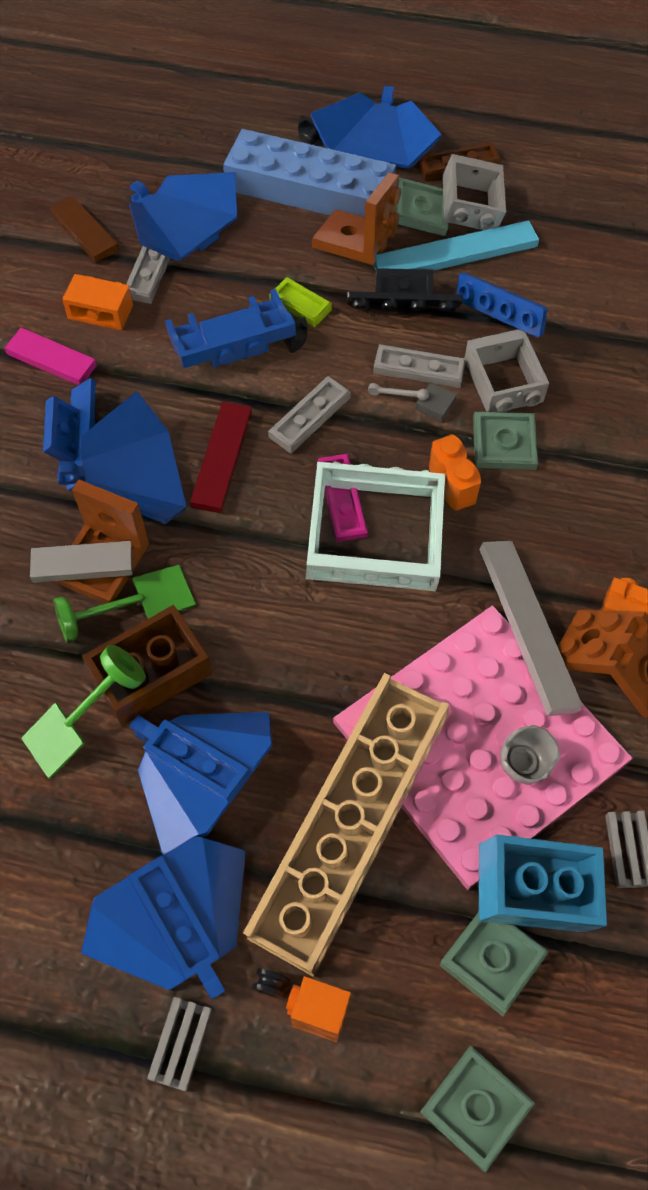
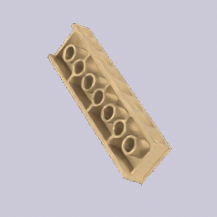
M383 674L246 926L243 934L247 936V940L312 977L315 976L449 715L448 703L444 701L440 703L392 680L390 675Z

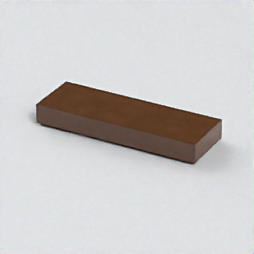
M493 142L425 154L417 162L423 179L426 182L443 178V173L451 154L495 164H501V158Z
M73 196L49 208L53 218L95 263L119 251L118 243Z

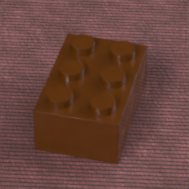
M174 605L82 655L85 665L97 686L108 676L100 660L103 650L108 645L122 648L142 667L146 678L139 687L130 689L115 681L102 694L121 726L133 721L137 715L145 714L212 674L208 655Z

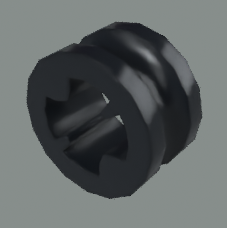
M258 968L256 974L259 976V980L252 984L251 989L269 997L285 1000L286 994L283 992V988L285 985H289L290 978L270 970Z

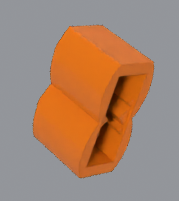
M452 434L432 442L429 470L432 473L445 474L444 499L453 510L458 511L476 504L481 477L476 466L466 459V449L461 440Z

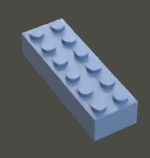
M241 129L223 164L224 173L235 172L236 193L325 215H331L335 209L365 217V202L388 172L395 174L396 164Z

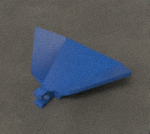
M384 86L381 104L374 103L360 92L311 113V118L325 148L396 164V167L407 169L413 167L441 139V133L412 100L398 106H393L395 87Z
M235 172L166 176L158 191L153 195L138 180L130 185V190L136 192L131 196L132 202H129V207L140 245L175 261L183 260L196 249L200 252L219 239V232L237 220Z
M137 391L80 437L79 466L72 461H59L58 485L76 484L78 479L137 502L141 515L163 524L168 523L186 510V502L169 431Z
M269 712L180 715L170 722L164 719L159 727H156L139 715L132 721L129 727L136 731L134 734L137 738L146 742L143 746L145 753L138 773L162 854L168 853L194 836L203 838L209 834L273 746L271 716Z
M194 836L133 872L124 880L94 897L81 954L168 990H171L197 973L211 1000L223 993L225 989L210 964L237 946L246 851Z

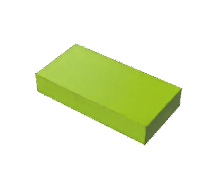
M288 277L275 288L286 310L297 318L305 316L307 324L314 328L332 311L331 302Z

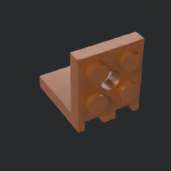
M388 172L365 202V217L335 209L312 237V248L374 265L376 254L378 252L382 253L385 250L387 239L395 236V230L399 223L400 215L397 213V204L401 197V188L398 187L399 175Z
M78 479L72 492L84 526L72 545L131 541L134 570L149 546L139 504ZM130 575L53 582L106 604L117 599Z
M578 610L557 646L567 670L610 674L641 716L648 718L647 613L642 611Z

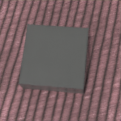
M430 382L426 388L429 393L428 399L424 401L418 399L415 409L442 422L456 402L457 395Z

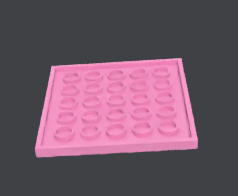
M493 605L391 677L392 680L440 703L444 701L449 704V715L401 808L467 890L479 882V843L497 834L530 839L535 838L632 759L627 751L583 703V708L579 713L557 716L546 715L511 626ZM375 689L333 718V723L347 740ZM536 725L547 729L557 740L560 759L549 777L541 782L526 785L514 781L504 772L500 763V752L506 738L511 733L521 727Z

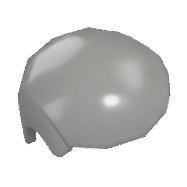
M536 725L521 727L506 738L500 752V763L504 772L516 782L526 785L541 782L550 776L554 766L560 759L557 740L547 729Z

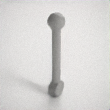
M371 383L368 387V393L374 396L384 393L418 397L421 401L429 397L426 389L412 391L384 388L375 383Z

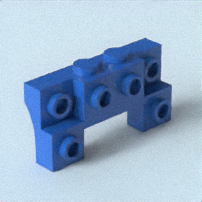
M276 289L270 290L271 300L257 303L254 296L248 297L249 308L199 322L200 328L193 313L188 314L189 324L175 328L171 319L165 320L167 334L175 353L179 356L183 369L208 361L211 362L214 368L251 356H258L261 353L268 352L269 343L296 336V326L293 317L284 307Z

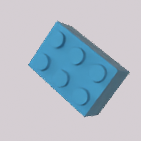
M498 834L479 843V921L576 932H588L606 927L603 848Z

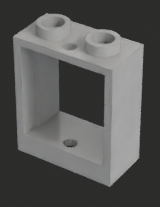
M451 154L443 173L444 222L481 230L499 227L506 214L503 165ZM457 186L487 192L488 205L457 199Z
M518 329L467 341L465 363L486 412H508L511 409L524 406L531 407L544 402L549 382L525 331ZM516 358L528 384L494 392L483 365Z

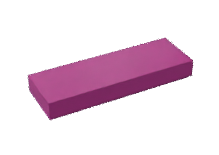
M20 328L5 346L7 355L76 385L86 381L97 366L94 358L23 328Z
M349 454L318 458V462L333 463V461L341 464L351 465ZM325 486L324 493L336 542L366 538L368 531L357 489Z

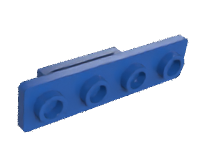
M466 272L459 274L457 294L463 295V304L533 336L541 337L544 335L548 312L547 307Z
M89 378L73 388L71 391V404L56 396L46 400L44 453L60 461H72L77 466L80 465V437L95 425V380ZM75 484L66 485V489L72 492Z

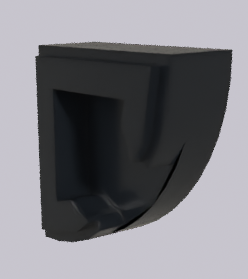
M301 116L298 121L299 138L303 143L313 145L320 135L313 120Z
M305 316L294 320L296 336L283 339L291 353L299 350L306 342L308 330Z

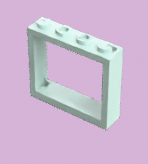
M333 461V463L317 462L306 579L436 591L441 570L445 474L432 473L429 470H404L399 467H372L368 464L348 465ZM325 486L431 497L427 564L318 554Z

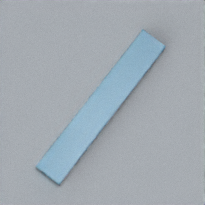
M528 220L377 254L373 266L375 270L376 268L439 270L538 247L539 238Z

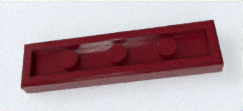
M227 402L221 403L190 500L191 508L222 514L252 415L251 407Z

